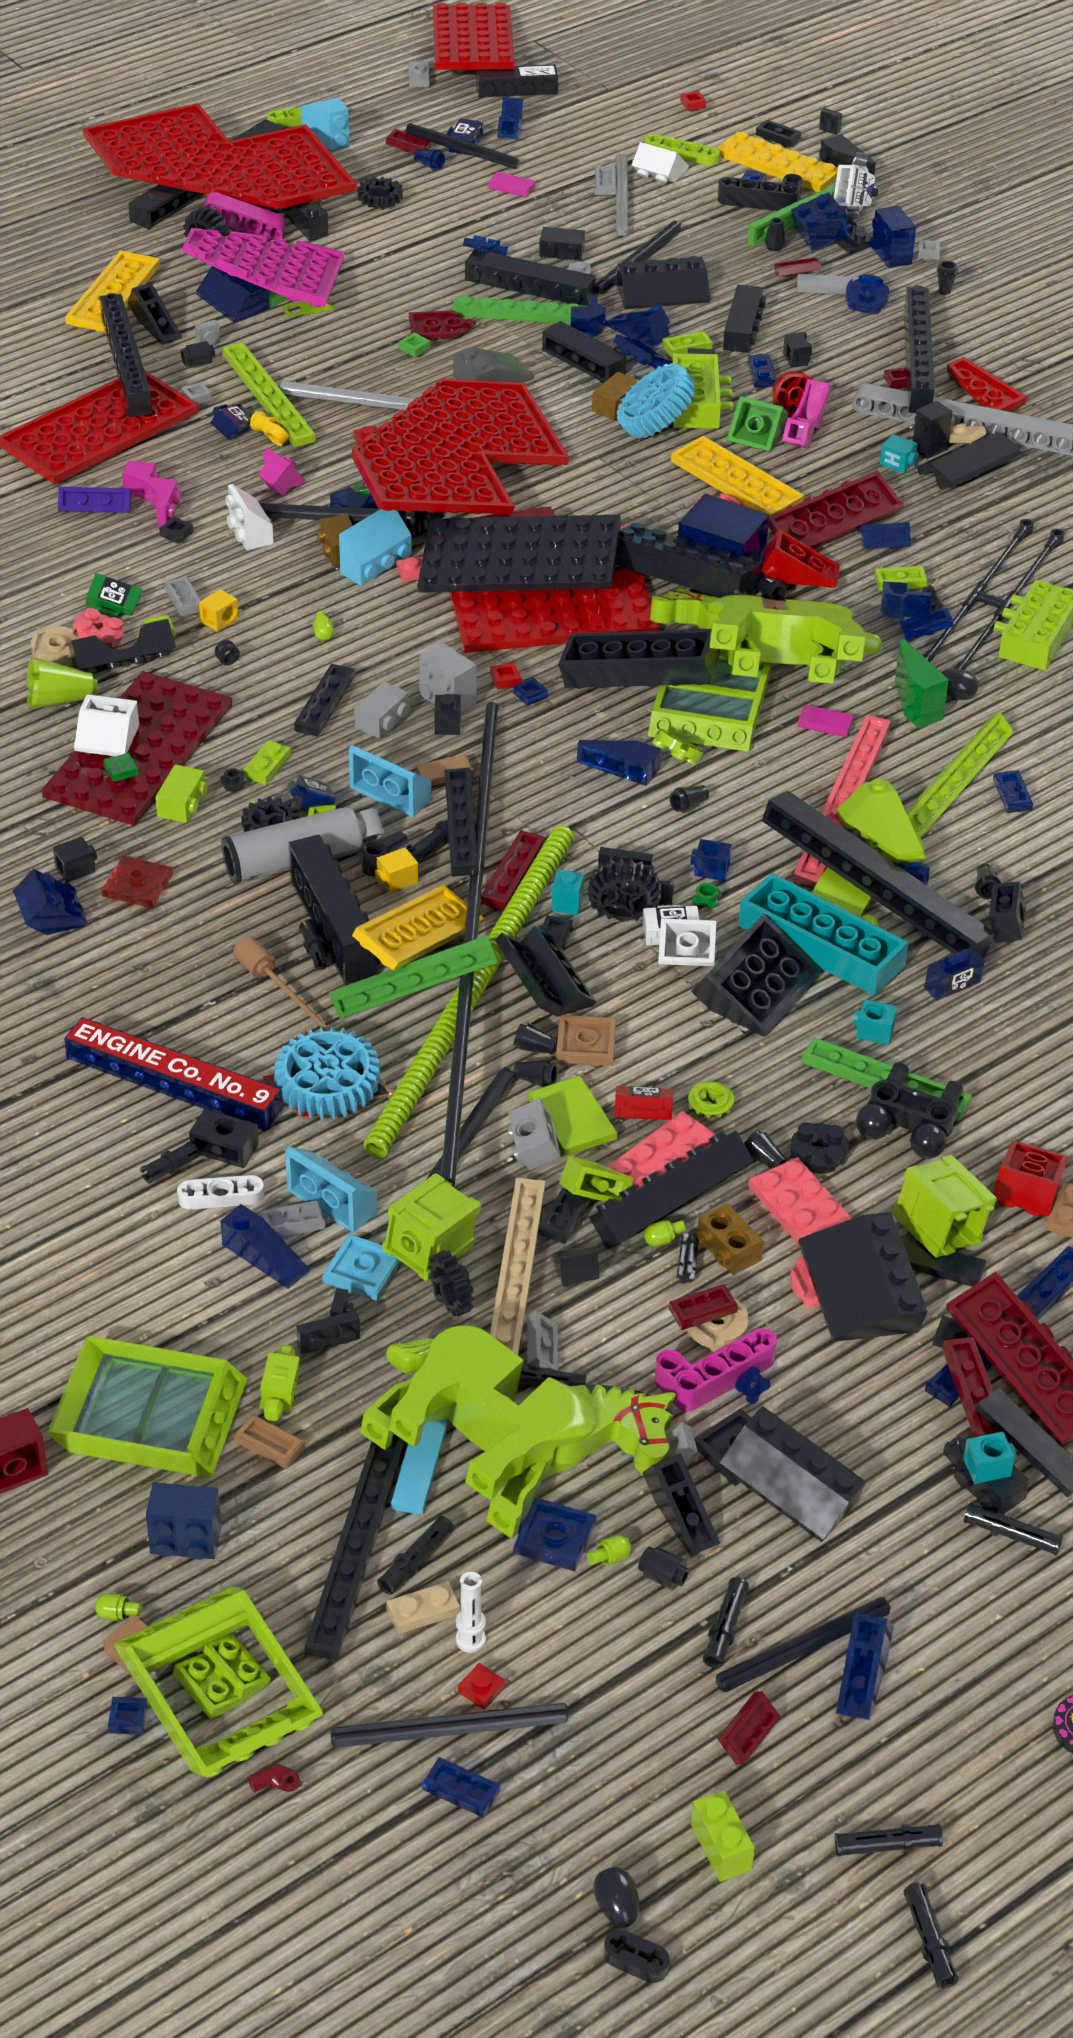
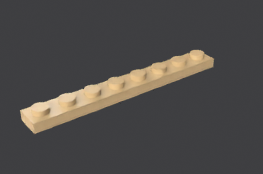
M516 1178L490 1330V1335L518 1356L545 1193V1181Z

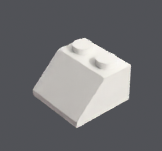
M642 142L638 146L631 165L639 176L645 178L653 176L662 183H667V181L675 183L689 167L677 152Z
M661 918L658 964L714 966L716 921Z

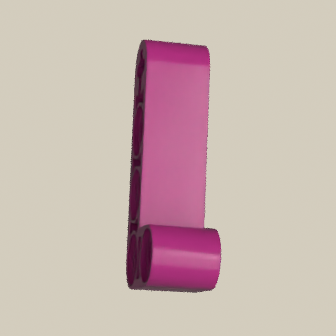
M216 192L210 193L206 197L204 206L206 208L211 207L213 210H217L219 215H223L229 227L249 234L262 235L269 241L282 238L286 225L283 216Z
M759 1328L693 1365L675 1350L661 1351L656 1357L655 1384L663 1393H676L672 1403L680 1410H696L770 1368L775 1362L777 1337L771 1330Z

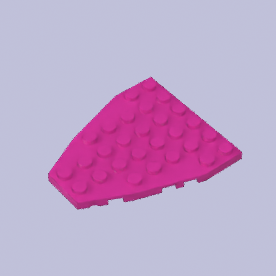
M191 228L182 250L188 255L231 276L239 277L277 294L286 296L289 300L308 302L314 307H326L345 257V252L304 241H297L296 245H288L284 242L283 238L267 242V238L262 235L230 231L229 236H222L218 230Z

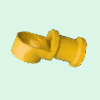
M256 411L252 415L251 429L264 432L274 444L283 446L289 435L280 427V420L277 417H268L263 411Z

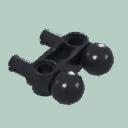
M895 1062L887 1079L878 1081L872 1086L871 1097L867 1105L863 1106L857 1113L855 1120L857 1129L867 1139L877 1140L885 1137L890 1132L892 1124L912 1131L909 1141L916 1155L925 1159L938 1157L945 1150L947 1144L946 1137L952 1133L953 1123L958 1114L955 1106L963 1092V1087L956 1081H949L939 1098L904 1086L903 1083L909 1074V1068L903 1063Z

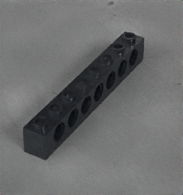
M109 293L99 296L101 320L129 417L151 415V392L122 294Z

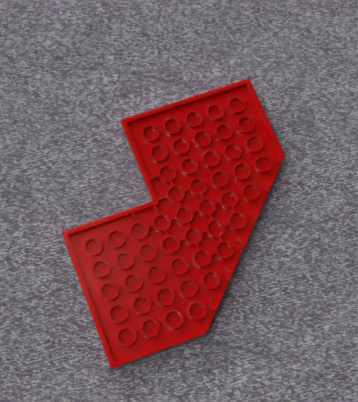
M195 103L83 128L84 138L114 176L203 194L216 192L243 202L277 209H286L293 205L307 204L310 201L328 199L332 196L346 195L349 192L357 191V183L307 124L229 141L200 104Z
M440 378L436 382V386H430L422 393V397H416L411 401L407 409H401L393 416V420L382 424L376 433L372 432L368 435L361 445L357 444L354 446L351 453L359 473L380 510L427 511L430 513L450 512L454 514L459 512L473 514L493 513L495 515L513 514L515 505L490 463L506 462L508 464L527 463L529 465L548 464L557 466L567 465L569 461V455L525 383Z

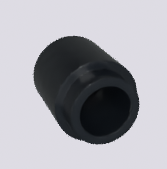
M207 341L186 345L185 348L180 350L181 359L185 367L190 366L192 368L210 364L213 358H215L214 347L209 345Z
M650 1546L647 1547L638 1564V1570L644 1573V1577L671 1590L676 1589L677 1586L682 1587L690 1571L687 1568V1560L660 1547L655 1549Z

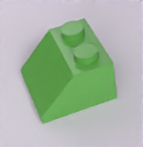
M740 396L727 441L771 452L782 436L789 413L781 406Z

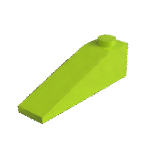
M874 779L872 782L862 783L837 809L836 815L845 827L850 830L856 828L861 831V837L865 839L871 837L876 840L878 847L893 857L902 859L923 856V849L898 793L888 780Z

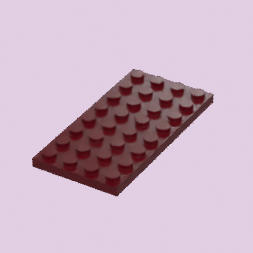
M142 671L119 698L137 701L139 726L127 753H129L137 766L138 775L113 782L104 767V759L114 756L74 751L41 789L42 797L135 826L155 802L157 793L174 765L184 766L232 707V697Z

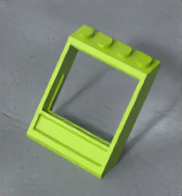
M230 1586L114 1643L118 1654L192 1772L200 1776H215L224 1770L225 1765L233 1761L240 1762L252 1757L254 1750L264 1745L272 1746L284 1740L285 1734L293 1730L301 1731L307 1729L314 1724L315 1719L323 1715L321 1707L244 1589ZM248 1625L295 1698L287 1702L286 1707L207 1747L202 1745L195 1749L149 1673L204 1647L207 1643L220 1639Z

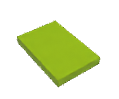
M581 1076L528 1092L529 1102L540 1098L552 1115L558 1146L564 1157L617 1140V1131Z

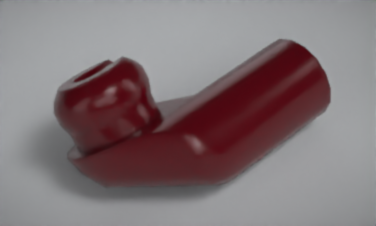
M280 1764L272 1765L247 1776L249 1786L254 1793L269 1786L291 1792L297 1789L300 1783V1778L296 1771Z

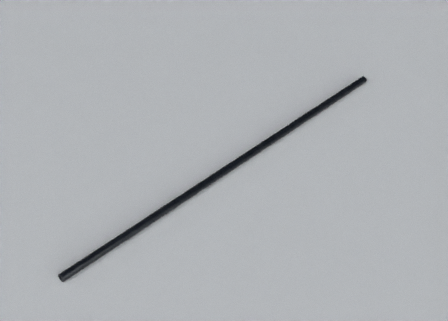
M495 702L487 703L485 711L475 815L479 874L470 875L463 944L478 938L499 708ZM474 971L461 975L459 981L441 1177L451 1182L452 1187L455 1185Z

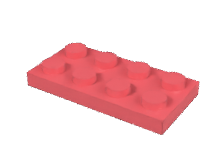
M681 1111L672 1120H669L607 1167L634 1178L632 1185L634 1184L638 1188L643 1185L641 1179L654 1171H657L660 1175L666 1171L665 1164L678 1157L681 1161L688 1158L686 1153L688 1150L699 1144H702L703 1148L711 1144L708 1138L715 1135V1133Z
M795 1158L749 1179L748 1187L798 1245L799 1238L852 1219L799 1158Z

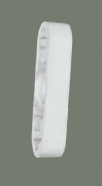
M254 1175L186 1180L177 1188L178 1203L181 1207L190 1210L254 1205L264 1198V1184L261 1178ZM217 1189H225L229 1191L226 1195L217 1196L213 1194V1192ZM194 1193V1196H188V1194Z

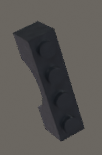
M169 619L144 624L140 627L136 643L127 649H112L104 645L96 635L71 640L68 643L74 669L91 674L97 673V668L107 666L108 670L120 668L122 663L131 661L132 665L145 662L146 657L155 655L156 659L170 656V652L176 648Z

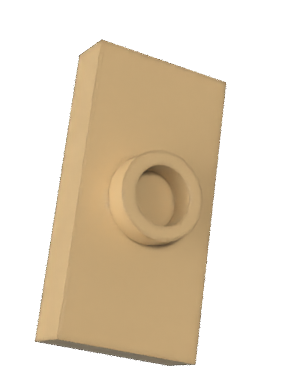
M966 424L951 426L949 443H973L985 436V426H966Z

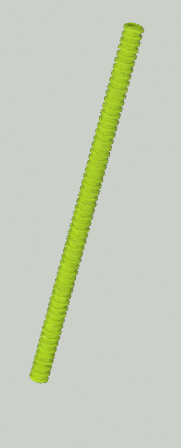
M558 825L553 828L489 934L498 963L474 971L471 1012L505 957L495 939L502 932L514 939L516 938L574 841L573 832L566 826ZM459 986L397 1086L393 1096L376 1121L375 1126L364 1141V1149L371 1156L383 1158L388 1154L399 1132L407 1122L424 1090L454 1042Z

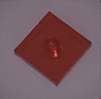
M122 856L102 888V897L153 908L173 875V867Z

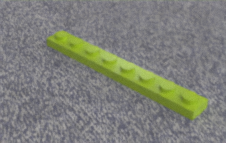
M240 342L222 347V355L270 417H277L280 420V427L288 433V440L294 447L316 442L313 430L246 345Z
M1001 712L993 714L906 811L914 831L920 832L921 837L1014 732Z

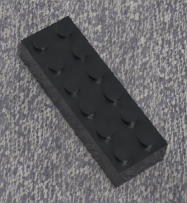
M632 523L620 529L615 563L617 566L719 598L729 595L749 596L757 590L761 564L754 562L751 557L734 556L728 550H715L705 543L695 544L689 542L686 537L669 536L663 530H650L640 523Z
M711 629L572 633L568 638L558 664L565 688L710 684L720 656V649L709 647Z
M320 834L290 841L291 884L309 918L316 922L319 934L324 937L326 941L325 948L345 986L377 975V966L380 965L379 958L363 948L360 942L352 936L358 926L369 921L366 912L361 911L357 895H352L347 877L343 878L341 875L340 864L337 860H333L329 844H324Z

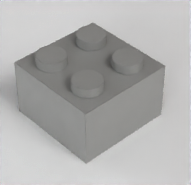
M443 642L419 655V690L423 698L435 705V695H461V714L476 705L477 665Z

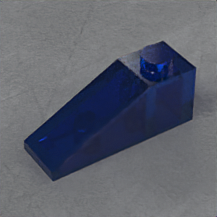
M662 309L620 313L604 321L605 325L639 344L650 343V346L661 344L663 342L662 339L670 335Z
M579 740L577 763L645 786L649 784L660 769L661 748L640 741Z
M240 1204L220 1220L222 1245L287 1289L309 1272V1267L261 1216L244 1205Z
M854 1613L837 1703V1715L870 1721L888 1661L894 1626L888 1619Z

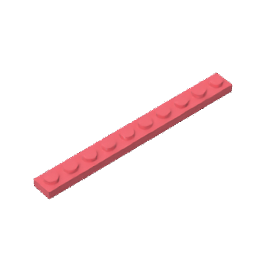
M866 715L823 808L822 814L844 829L846 827L836 815L837 809L862 783H866L890 730L891 720ZM804 851L794 871L793 882L815 887L827 866Z

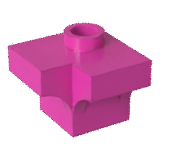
M268 448L261 455L265 463L258 476L269 488L284 496L291 487L298 486L300 488L305 482V479L294 468L296 463L289 457L284 456L282 458Z

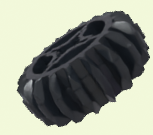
M199 207L190 212L187 218L184 219L185 224L183 228L185 230L184 236L186 237L191 228L218 230L222 236H229L230 231H232L228 226V222H225L224 216L219 215L218 211L213 210L211 207Z
M620 858L615 863L610 859L607 865L601 864L598 870H594L588 883V897L592 908L597 909L598 915L606 914L608 919L615 918L626 921L634 919L638 921L640 916L643 917L644 908H657L661 900V885L657 873H653L651 866L644 867L642 861L636 864L632 858L629 862H624Z

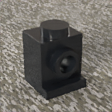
M806 332L784 335L783 354L791 368L808 366L811 359L812 347L806 341Z

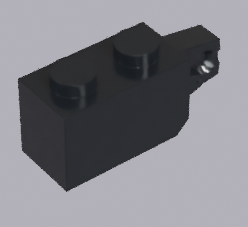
M957 1436L944 1445L943 1454L955 1467L954 1478L957 1483L975 1496L983 1508L996 1513L999 1510L1006 1513L1026 1499L1030 1479L1014 1465L1010 1477L974 1484L963 1460L966 1441Z

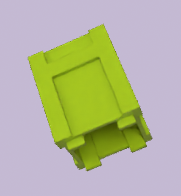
M952 1155L944 1156L941 1160L922 1166L908 1167L904 1174L905 1180L897 1204H894L892 1215L936 1258L955 1253L956 1249L968 1245L974 1247L982 1244L981 1240L984 1235L982 1232L990 1211L994 1210L997 1198Z
M435 1173L389 1206L386 1240L382 1243L381 1250L389 1256L393 1255L416 1271L419 1277L428 1282L430 1280L429 1274L431 1273L428 1267L431 1265L429 1259L432 1258V1255L443 1250H449L451 1255H455L458 1259L473 1248L476 1218L480 1213L482 1204L473 1197L468 1198L452 1187L451 1182Z

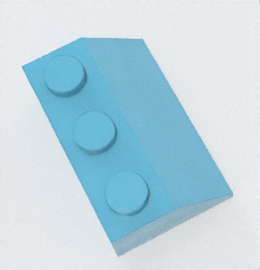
M378 510L339 534L340 574L360 586L394 566L396 560H402L412 555L411 533L397 510Z
M351 745L349 747V780L351 789L411 817H414L431 802V780L356 746Z
M288 1147L285 1150L287 1191L304 1202L319 1200L323 1214L353 1233L377 1214V1192L370 1186L362 1184L348 1172L340 1170L326 1158L320 1157L310 1150Z

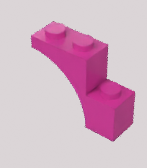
M807 379L806 387L796 412L791 418H787L782 438L783 442L809 449L814 429L820 430L831 388L830 384Z
M128 460L122 472L123 488H130L131 495L141 497L150 502L156 508L157 526L164 525L170 518L174 517L175 506L180 504L181 490H178L177 480L160 478L159 473H156V463Z

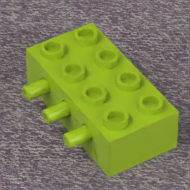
M673 353L672 363L679 364L686 369L695 382L696 388L694 397L691 398V403L687 404V410H683L681 412L682 416H678L675 422H673L674 428H719L720 410L732 411L733 402L720 400V398H731L732 389L720 388V385H731V376H719L718 354Z
M1035 580L1025 597L1012 595L1011 604L1018 605L1019 607L1017 610L1004 608L1002 617L1011 620L1008 624L996 621L994 630L1002 632L999 657L1046 671L1073 626V590L1055 586L1045 581Z

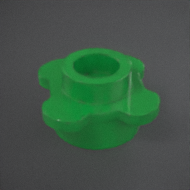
M702 883L696 888V896L692 897V903L706 908H716L718 906L717 900L722 896V892L714 884Z

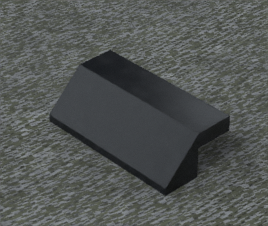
M994 432L981 437L973 443L959 446L916 467L919 475L933 472L939 489L954 486L1020 455L1021 451L1001 433Z
M534 926L521 942L503 932L495 939L539 1008L559 1017L593 1007L597 1003L552 935Z

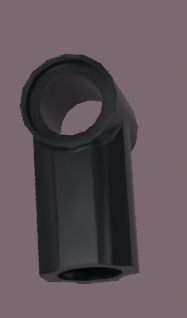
M400 831L381 842H366L362 850V871L366 875L374 877L375 870L377 869V857L402 848L410 849L411 843L407 835Z

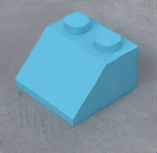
M339 98L301 106V125L307 124L328 150L349 146L348 108Z

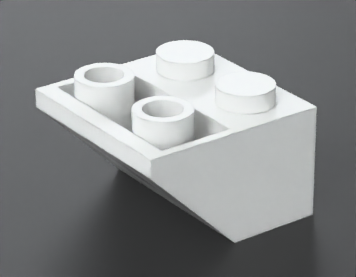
M233 484L228 485V495H226L225 499L230 515H227V523L229 528L235 531L237 541L243 544L246 551L273 544V525L257 499Z
M87 694L79 710L74 745L75 751L114 757L127 753L139 726L137 701Z

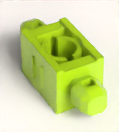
M283 1344L278 1348L277 1353H268L260 1392L262 1393L259 1408L264 1409L265 1419L270 1421L279 1420L283 1412L291 1413L299 1377L300 1357L295 1356L294 1347L291 1345Z

